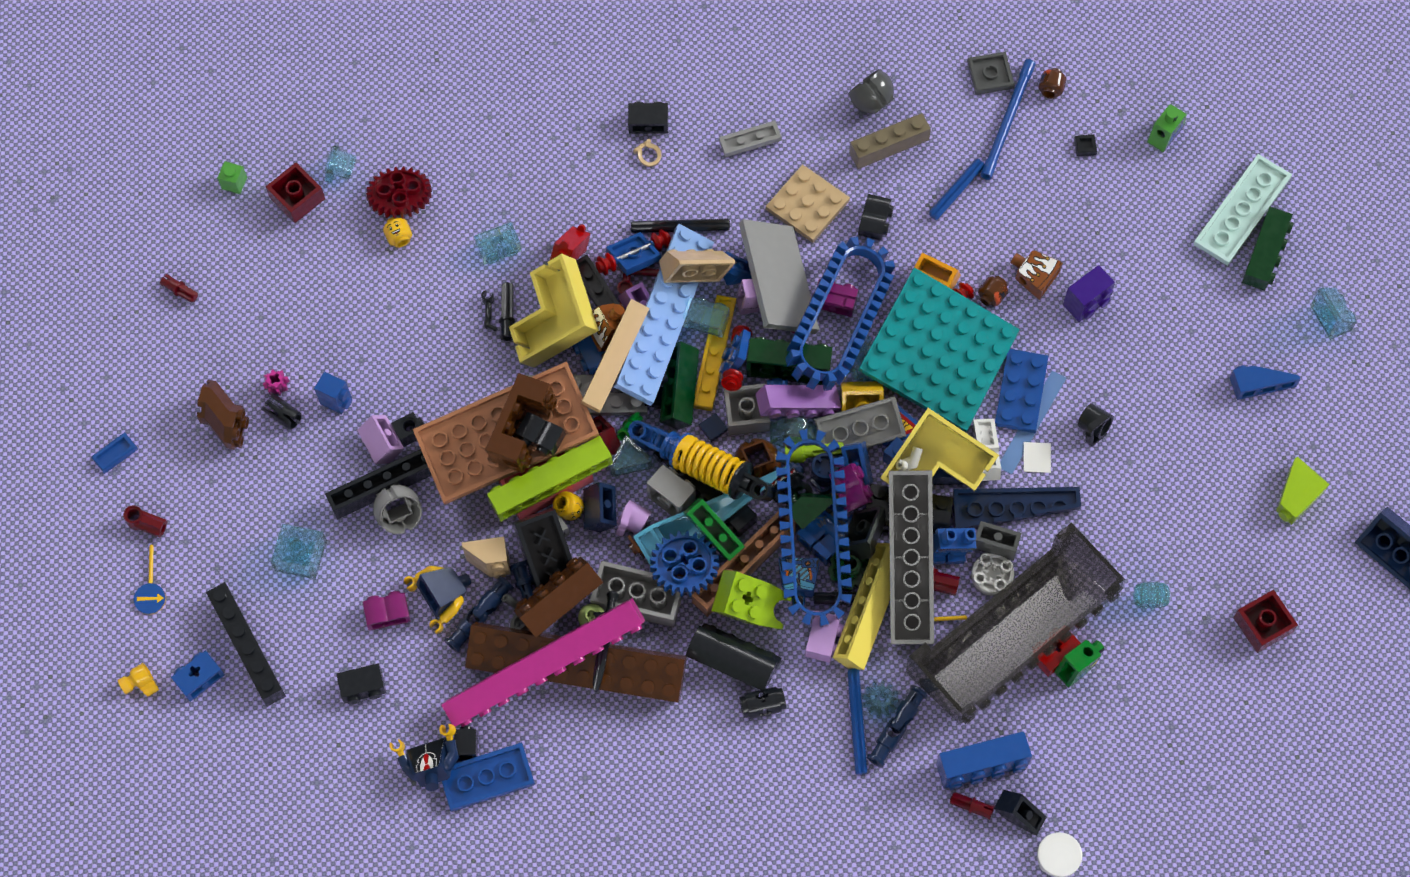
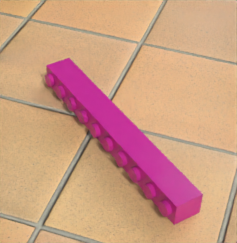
M630 598L447 699L441 706L452 725L464 727L473 721L472 717L478 714L482 717L491 712L490 707L496 704L500 707L508 703L510 696L514 694L521 696L529 691L528 687L535 683L536 686H539L548 680L547 676L554 673L555 676L567 670L565 666L573 663L574 666L585 660L584 656L590 652L595 655L604 650L603 645L609 642L613 645L622 640L623 634L627 632L633 634L642 629L641 624L644 623L645 619L633 598Z

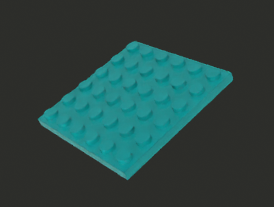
M914 267L858 371L924 410H927V408L931 409L966 432L1020 329Z

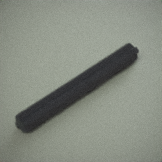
M728 218L631 222L632 233L659 232L660 229L665 232H674L678 224L692 231L730 230V220Z

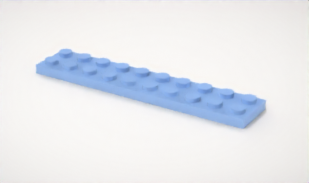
M678 224L667 251L673 249L677 251H687L690 249L704 251L712 249L714 242ZM660 267L645 305L650 309L622 365L614 388L649 406L654 403L699 282L664 283Z

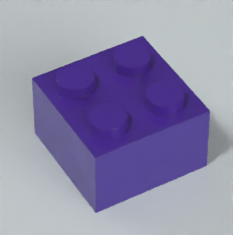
M1098 265L1068 287L1063 306L1078 322L1084 318L1088 320L1095 314L1096 309L1099 307L1104 308L1111 301L1110 297L1114 292L1115 281Z

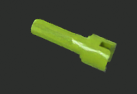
M838 442L840 449L832 452V455H842L841 447L844 446L842 442ZM803 445L793 452L790 462L795 464L804 463L806 458H814L816 455L826 452L816 445ZM785 446V454L788 455L790 449Z

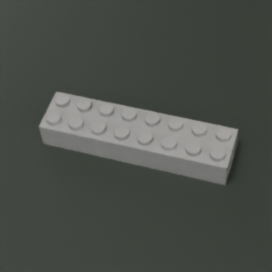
M932 470L889 471L891 644H934Z

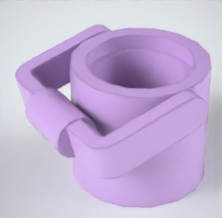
M629 500L617 521L618 527L615 535L623 537L626 529L634 534L641 532L652 512Z

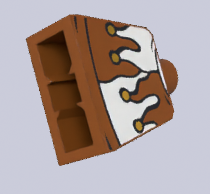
M1032 250L1027 258L1016 253L1010 262L1019 268L1015 279L1039 300L1061 272L1063 262L1035 250Z
M619 304L601 305L593 310L599 331L590 336L599 352L606 351L625 312L624 308Z

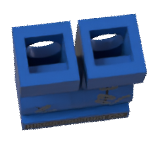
M833 505L823 511L803 530L800 529L797 532V540L810 552L812 551V554L819 558L826 566L830 563V558L836 553ZM836 506L837 512L845 511L843 507ZM851 514L847 518V521L837 520V525L839 526L848 523L849 526V523L853 515ZM838 533V539L844 538L845 534Z
M937 529L935 531L936 534H933V565L944 563L964 564L966 562L965 555L977 548L975 529Z

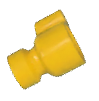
M144 663L132 668L129 676H123L117 680L125 694L132 692L134 687H138L147 697L159 691L151 672Z

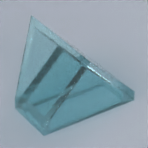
M625 435L613 459V464L610 465L611 476L615 477L653 469L651 457Z

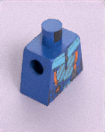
M779 558L782 590H794L793 584L783 586V575L793 576V570L782 572V562L792 563V558ZM795 558L797 596L804 607L805 597H813L819 570V558ZM792 597V605L797 604L795 598Z

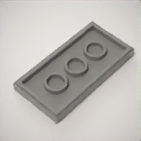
M895 396L814 419L817 430L826 433L822 441L823 444H829L834 439L837 443L842 442L844 445L866 441L868 448L892 441L896 437H906Z

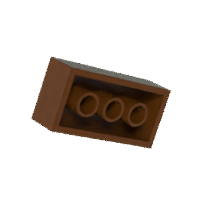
M582 557L571 559L562 572H555L549 578L550 581L547 584L538 586L533 590L531 597L528 599L524 598L516 604V609L513 611L535 637L539 636L604 583Z

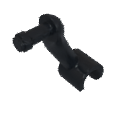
M484 290L481 294L482 301L485 304L484 327L485 329L489 328L497 331L498 328L490 324L492 319L491 304L494 302V294L487 299L485 298L487 291Z

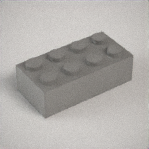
M601 561L597 575L604 583L592 592L590 603L599 605L606 611V594L609 591H616L619 594V598L616 601L615 607L633 598L645 621L674 628L682 597H680V592L678 591L672 595V589L664 592V584L658 587V579L653 580V573Z

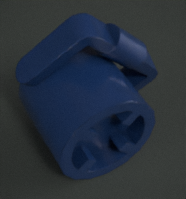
M821 453L816 455L812 461L809 482L819 493L829 494L832 492L831 479L829 477V474H831L830 460L827 453ZM834 466V472L837 471V470H839V469H841V468H843V467H835V466Z

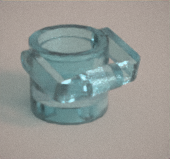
M332 146L325 167V182L332 183L334 175L348 180L356 162V155L339 150L338 146Z

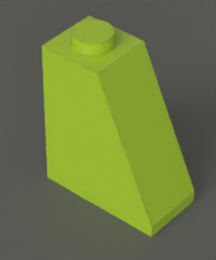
M1298 456L1290 466L1276 509L1279 517L1291 525L1330 485Z

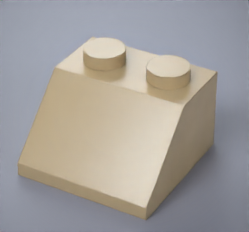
M504 537L462 542L466 561L487 576L498 579L499 576L504 578L506 575L511 574L508 549Z

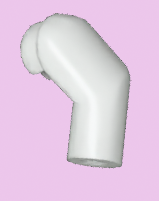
M913 446L910 457L896 462L897 470L911 471L917 468L923 449Z

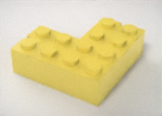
M560 254L548 261V265L543 264L530 272L541 308L509 327L513 342L518 344L515 346V349L522 364L536 367L599 331L576 259L564 254Z
M927 408L880 479L889 485V471H899L896 468V462L910 457L914 446L923 449L917 468L911 471L932 470L933 478L940 468L975 492L986 476L983 471L988 472L999 455Z

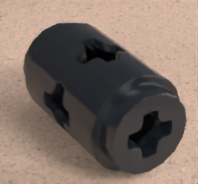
M771 687L764 691L758 690L744 693V696L739 697L744 718L749 717V719L780 713L782 709H786L782 688Z

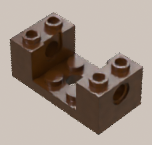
M518 373L485 448L493 463L524 473L525 469L530 467L533 458L532 454L526 448L527 444L525 441L516 438L515 432L519 421L522 422L525 416V409L545 416H549L550 411L555 409L557 399L549 383Z

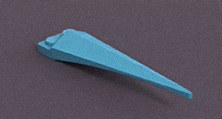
M776 471L760 479L771 484L777 479ZM723 494L706 503L725 522L753 498L743 494L740 498L734 500L729 495ZM681 512L648 526L634 535L633 538L650 564L652 550H656V543L662 544V537L669 540V533L676 537L678 531L685 535L688 530L689 536H693L697 532L698 539L704 535ZM667 557L666 560L673 561L675 558Z

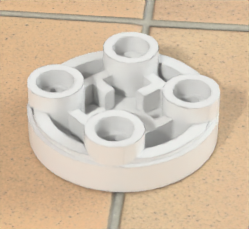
M983 553L972 567L971 579L974 586L981 593L990 596L1005 593L1013 583V563L1003 556Z
M1057 832L1046 836L1041 841L1037 850L1039 867L1043 872L1052 877L1072 876L1082 862L1080 844L1074 837L1066 833Z

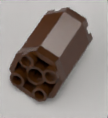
M207 380V384H203L198 398L197 406L201 407V412H197V419L200 424L209 425L227 449L235 450L237 447L241 448L244 441L242 435L244 429L248 428L249 417L245 416L246 412L243 406L234 404L216 381Z

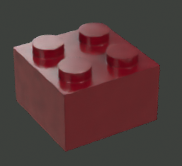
M297 162L265 186L269 198L294 223L298 222L325 200L321 186Z
M1274 589L1238 609L1233 617L1257 653L1292 634L1298 626Z

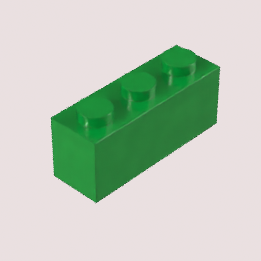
M698 498L683 512L725 560L730 561L745 547L703 499Z

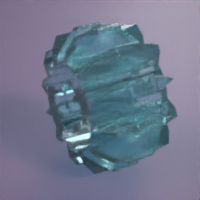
M1143 582L1134 587L1133 599L1135 605L1140 608L1154 609L1166 607L1169 604V586L1164 583Z
M883 680L880 686H878L874 681L872 682V688L868 686L865 688L866 694H863L862 699L866 702L863 703V707L870 708L868 712L870 715L875 711L877 712V718H880L882 712L884 716L888 717L889 711H896L895 705L899 704V699L895 697L898 695V691H891L893 688L892 684L885 687V681ZM877 696H880L881 699H884V702H881V700H877Z

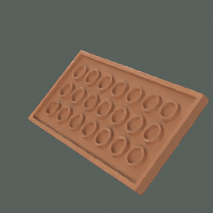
M567 361L532 376V378L549 383L557 399L556 407L553 411H550L549 416L525 409L526 413H532L564 429L566 436L554 456L600 436L588 408L580 404L583 397ZM513 385L413 429L444 505L518 473V471L493 463L485 450ZM534 446L526 447L530 450L533 457L530 467L554 457L550 454L547 456L540 454Z

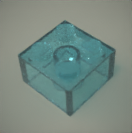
M282 523L271 559V565L274 570L316 580L327 543L324 533Z

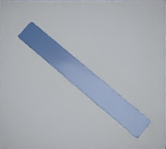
M1051 371L1043 387L1036 431L1066 380V377L1054 371ZM1017 431L1000 461L1002 470L1013 474L1024 454V442H1031L1035 433Z

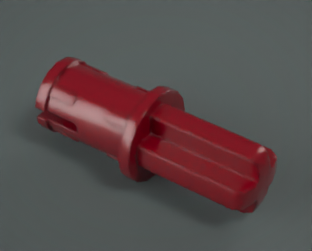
M168 274L161 278L160 285L171 290L175 296H181L189 302L197 300L198 293L187 287L185 282H179Z
M954 792L950 799V804L969 811V814L975 813L989 820L995 807L976 800V797L970 798Z

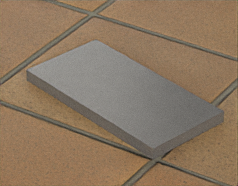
M742 219L739 227L763 326L768 329L796 332L811 300V295L793 226ZM817 319L810 334H816L819 331Z

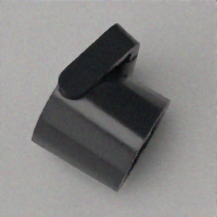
M1092 403L1084 409L1078 420V427L1086 431L1085 440L1090 446H1094L1107 435L1114 416Z

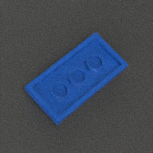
M1015 349L1008 351L995 426L1036 433L1049 355Z
M522 742L456 763L451 770L450 778L442 781L451 812L535 785Z

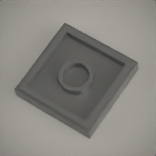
M1006 52L967 59L976 95L1014 89L1015 84Z

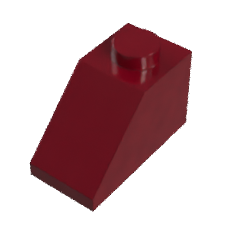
M599 415L593 418L594 424L611 456H613L623 447L613 426Z

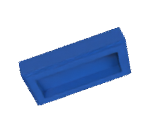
M124 432L91 456V458L105 474L137 451L138 448Z

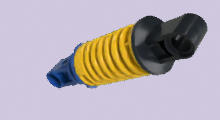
M638 420L633 421L629 425V436L645 444V446L660 452V457L665 460L669 459V465L674 470H680L682 473L729 495L734 500L740 498L743 494L763 502H769L774 499L776 494L775 487L753 475L754 466L752 463L740 461L738 457H733L729 453L726 454L725 451L719 450V448L713 447L711 444H706L703 440L699 441L697 437L689 432L680 436L675 431L668 433L658 427ZM643 427V433L639 436V430ZM765 486L766 492L761 496L760 490Z

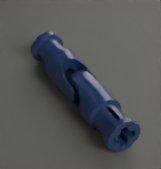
M501 576L498 577V582L491 590H487L478 605L474 606L458 623L457 629L449 638H445L444 642L455 652H460V647L470 636L472 625L469 623L470 617L473 615L478 623H484L488 615L495 611L502 603V597L514 589L510 582Z
M911 685V691L897 707L896 717L889 720L876 741V747L871 754L867 755L866 758L874 765L881 768L884 767V761L888 754L894 751L904 735L907 725L919 711L920 703L923 699L927 698L928 694L920 687ZM890 727L894 733L899 735L896 737L889 736L887 730Z

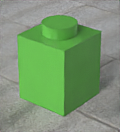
M224 161L217 177L221 189L241 194L248 178L243 166Z

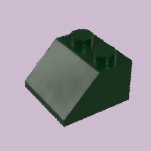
M794 493L791 495L793 520L803 530L833 504L832 496L830 494L800 493L796 495ZM786 503L785 508L789 509V504Z

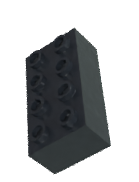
M550 508L512 522L535 588L540 585L544 586L550 581L549 578L555 572H562L567 567L566 564L572 559L555 509Z

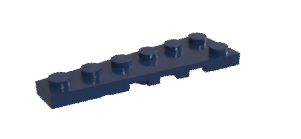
M1080 487L976 489L975 492L971 489H953L955 528H978L980 521L995 525L1074 511L1081 508Z

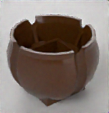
M754 438L751 439L750 443L744 442L736 450L734 457H738L740 461H748V455L763 450L768 461L755 466L753 473L754 476L761 478L774 472L773 467L778 466L780 468L781 462H776L777 449L771 442Z

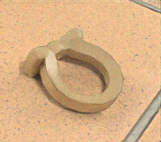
M647 139L633 150L634 154L638 155L640 163L647 167L656 166L662 157L660 148L652 144L651 139ZM644 147L656 151L657 159L655 161L646 162L643 159L642 149Z

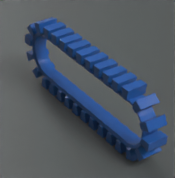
M858 236L850 237L847 244L842 241L837 246L787 348V351H789L785 358L787 366L797 364L792 376L797 381L803 374L809 377L810 380L806 387L814 390L819 381H823V390H832L835 383L840 386L845 381L889 289L890 283L895 276L891 274L895 268L894 260L884 262L889 253L887 249L883 246L878 253L871 249L875 240L867 238L864 244L859 246ZM855 255L865 257L875 265L878 271L876 284L837 367L826 372L816 370L806 362L803 356V346L844 260Z
M807 429L798 431L801 439L800 442L795 444L790 436L783 441V445L790 449L788 455L778 451L776 456V462L786 463V468L776 467L777 478L787 476V482L777 481V491L788 489V495L778 494V505L789 504V509L779 508V519L789 516L790 521H779L780 532L790 530V536L780 535L781 545L791 543V549L781 548V557L783 559L792 556V563L782 562V572L793 570V576L783 575V586L789 584L794 586V590L783 589L784 599L794 597L797 603L788 607L792 616L801 609L806 613L801 623L810 626L811 616H820V627L829 625L826 615L833 612L839 620L845 614L844 611L837 607L839 602L842 601L850 605L852 594H842L841 588H852L851 578L841 580V574L851 575V566L849 564L840 567V560L850 561V551L839 553V547L849 548V537L838 539V533L848 534V523L837 525V520L847 521V510L837 512L836 506L846 508V497L836 499L835 494L846 493L845 483L835 485V480H845L844 470L834 472V466L844 468V457L833 459L832 452L840 449L835 439L827 447L822 443L826 436L825 432L818 430L816 440L807 439ZM808 444L822 448L830 460L838 598L830 609L823 612H812L806 609L800 603L797 596L789 462L797 448Z

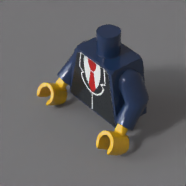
M448 724L449 731L447 733L445 725H440L439 727L440 733L446 736V738L444 737L407 749V754L404 753L405 744L403 741L398 739L400 743L398 749H395L393 743L390 742L389 744L390 749L399 756L397 759L403 773L412 781H417L420 787H425L427 791L437 790L438 782L448 780L451 770L458 760L456 739H453L456 728L452 724Z

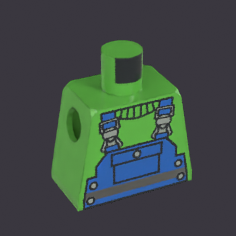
M1170 104L1155 122L1147 142L1164 153L1184 127L1187 114ZM1162 131L1165 133V137L1160 136Z

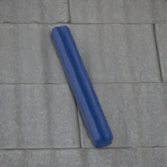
M980 159L973 161L930 210L929 215L931 218L938 220L983 169L984 163Z

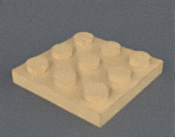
M802 164L766 205V210L786 225L793 226L796 232L814 243L848 204L850 197Z

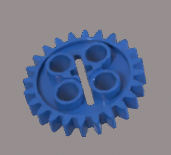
M688 530L685 535L678 531L676 537L669 533V540L662 537V544L656 543V550H652V557L650 558V572H654L652 578L653 580L658 579V587L664 584V592L672 589V595L677 591L680 592V597H683L684 592H687L689 597H691L692 591L699 595L700 588L707 590V583L713 585V577H717L718 571L716 570H719V563H717L719 555H715L716 548H711L712 543L710 541L705 543V536L698 539L697 532L693 536H689ZM692 549L694 552L687 553L685 550ZM673 557L675 558V560L668 561L666 560V558ZM697 566H700V567H702V568H704V569H702V570H695L694 568L697 567ZM680 574V575H683L684 577L681 578V579H678V578H675L674 576Z

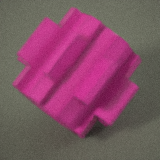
M272 369L271 373L264 375L266 380L263 386L265 389H268L270 395L276 393L281 396L283 391H288L287 383L290 381L288 377H284L283 370L276 372Z

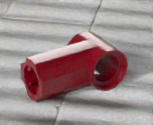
M129 506L123 513L127 525L133 530H141L159 538L166 530L168 523L166 519L145 512L138 506ZM133 515H139L137 520H130Z
M933 567L934 591L956 596L960 577L938 572V569Z

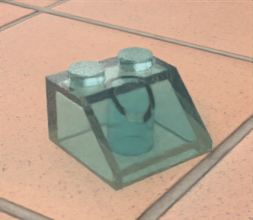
M1322 287L1318 289L1310 307L1329 339L1331 340L1352 331L1356 324V317L1348 309L1344 296L1339 294L1336 288Z

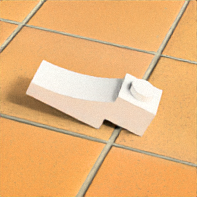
M973 419L975 439L999 455L995 420ZM999 456L988 472L983 471L986 476L982 481L1000 480L1001 464Z

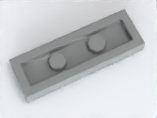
M776 121L719 137L725 158L782 141Z

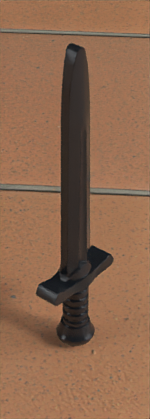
M616 591L607 592L605 612L615 607L616 601L619 598V594ZM594 612L593 614L596 618L605 612ZM610 642L603 645L604 650L596 654L593 672L594 692H598L603 679Z

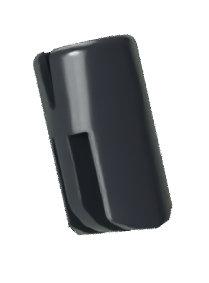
M272 393L270 397L283 407L281 408L274 402L267 400L266 404L278 412V414H275L266 407H262L261 410L286 428H295L298 424L291 418L300 421L302 414Z

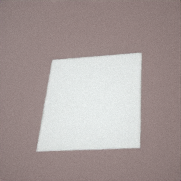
M1024 442V472L1051 473V443Z

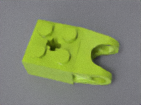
M723 570L711 611L747 624L783 630L784 624L774 616V607L779 601L791 602L792 598L784 599V591L770 583L737 571Z

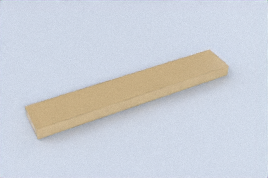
M633 299L629 301L580 404L600 413L650 308Z

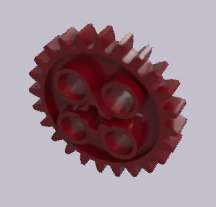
M405 166L401 170L394 167V171L387 168V173L385 174L380 171V177L373 176L374 181H369L370 187H367L366 195L369 207H372L373 212L378 211L379 216L385 213V218L393 215V219H395L397 215H400L404 219L406 214L412 217V212L419 214V208L425 209V204H429V199L432 198L429 179H426L425 174L420 175V170L413 172L412 167L408 171L405 170Z

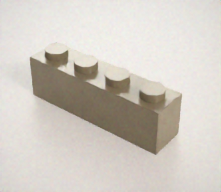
M920 113L851 141L849 154L857 169H860L929 141L931 128L923 113Z

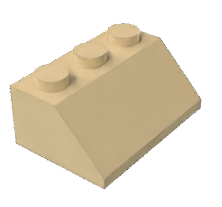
M673 249L667 251L659 260L664 283L719 282L735 265V260L723 251H714L713 249L696 251L694 249L677 251Z

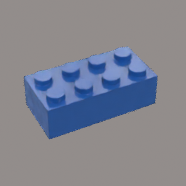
M1023 731L939 753L936 766L943 789L956 790L965 783L970 782L971 785L983 782L984 778L992 777V779L1003 777L1004 773L1013 771L1014 774L1023 772L1028 767L1032 754Z

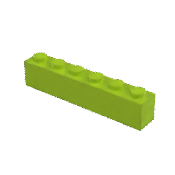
M598 436L577 448L569 449L559 457L550 458L546 464L540 467H532L522 476L511 478L509 483L503 486H495L487 493L488 500L501 522L612 465V456L602 438Z

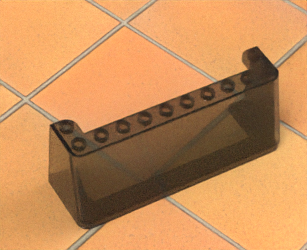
M1071 522L1055 535L1050 551L932 648L925 642L908 658L906 673L959 724L964 722L967 725L975 718L974 714L979 709L983 711L990 706L992 698L996 695L998 697L1002 696L1008 690L1007 686L1010 683L1014 682L1016 684L1024 677L1023 672L1028 668L1033 670L1041 662L1039 660L1041 657L1051 655L1057 649L1055 646L1059 642L1065 643L1073 635L1071 632L1076 628L1078 630L1082 629L1089 622L1087 619L1090 616L1094 615L1096 617L1104 610L1103 606L1108 601L1113 603L1120 596L1119 593L1123 589L1122 585L1125 578Z

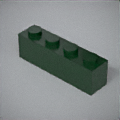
M1269 206L1243 277V284L1264 291L1268 284H1273L1276 273H1273L1274 267L1278 268L1282 256H1279L1280 250L1284 251L1288 239H1285L1286 233L1290 234L1294 223L1291 222L1293 214Z
M682 341L676 343L665 371L669 381L663 384L659 421L677 430L692 425L699 362V349Z

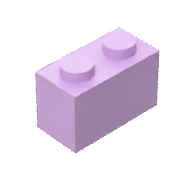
M372 415L357 430L375 464L391 463L404 450L386 415Z
M827 614L826 617L829 625L820 627V616H814L805 657L830 663L837 644H835L836 637L841 636L844 624H840L841 618L838 620L835 615Z

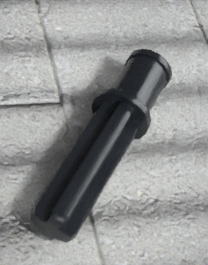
M509 282L502 284L501 318L499 323L501 324L500 339L503 341L513 340L509 327L515 323L513 318L514 285Z

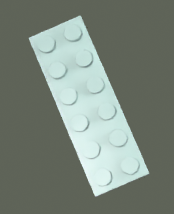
M1258 154L1196 238L1193 245L1228 266L1268 211L1269 206L1273 204L1291 179L1292 174Z

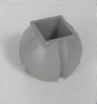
M392 485L389 489H383L380 493L376 494L373 514L378 525L392 534H403L406 528L412 530L419 523L422 516L419 497L412 489L403 485ZM402 497L404 504L388 511L386 510L385 506L388 503Z

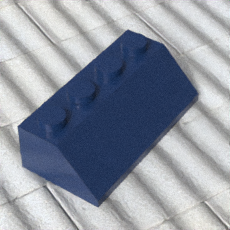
M1387 506L1354 543L1410 589V525Z

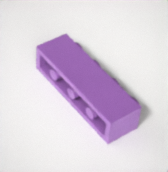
M764 385L755 393L760 416H769L771 419L780 416H787L789 419L798 416H805L807 419L825 417L835 414L842 408L836 385H834L832 390L827 391L823 390V385H817L814 390L806 387V385Z

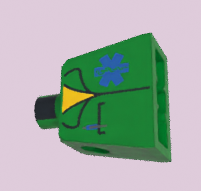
M1085 640L1063 657L1054 673L1070 688L1096 665L1101 657V653L1104 651L1103 644L1098 640L1092 644Z

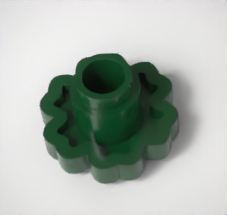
M835 553L830 558L831 566L828 568V575L832 583H838ZM850 555V561L840 560V567L849 564L851 566V575L841 574V580L851 578L852 588L841 587L842 590L851 592L854 587L859 588L869 559L859 560L856 556Z

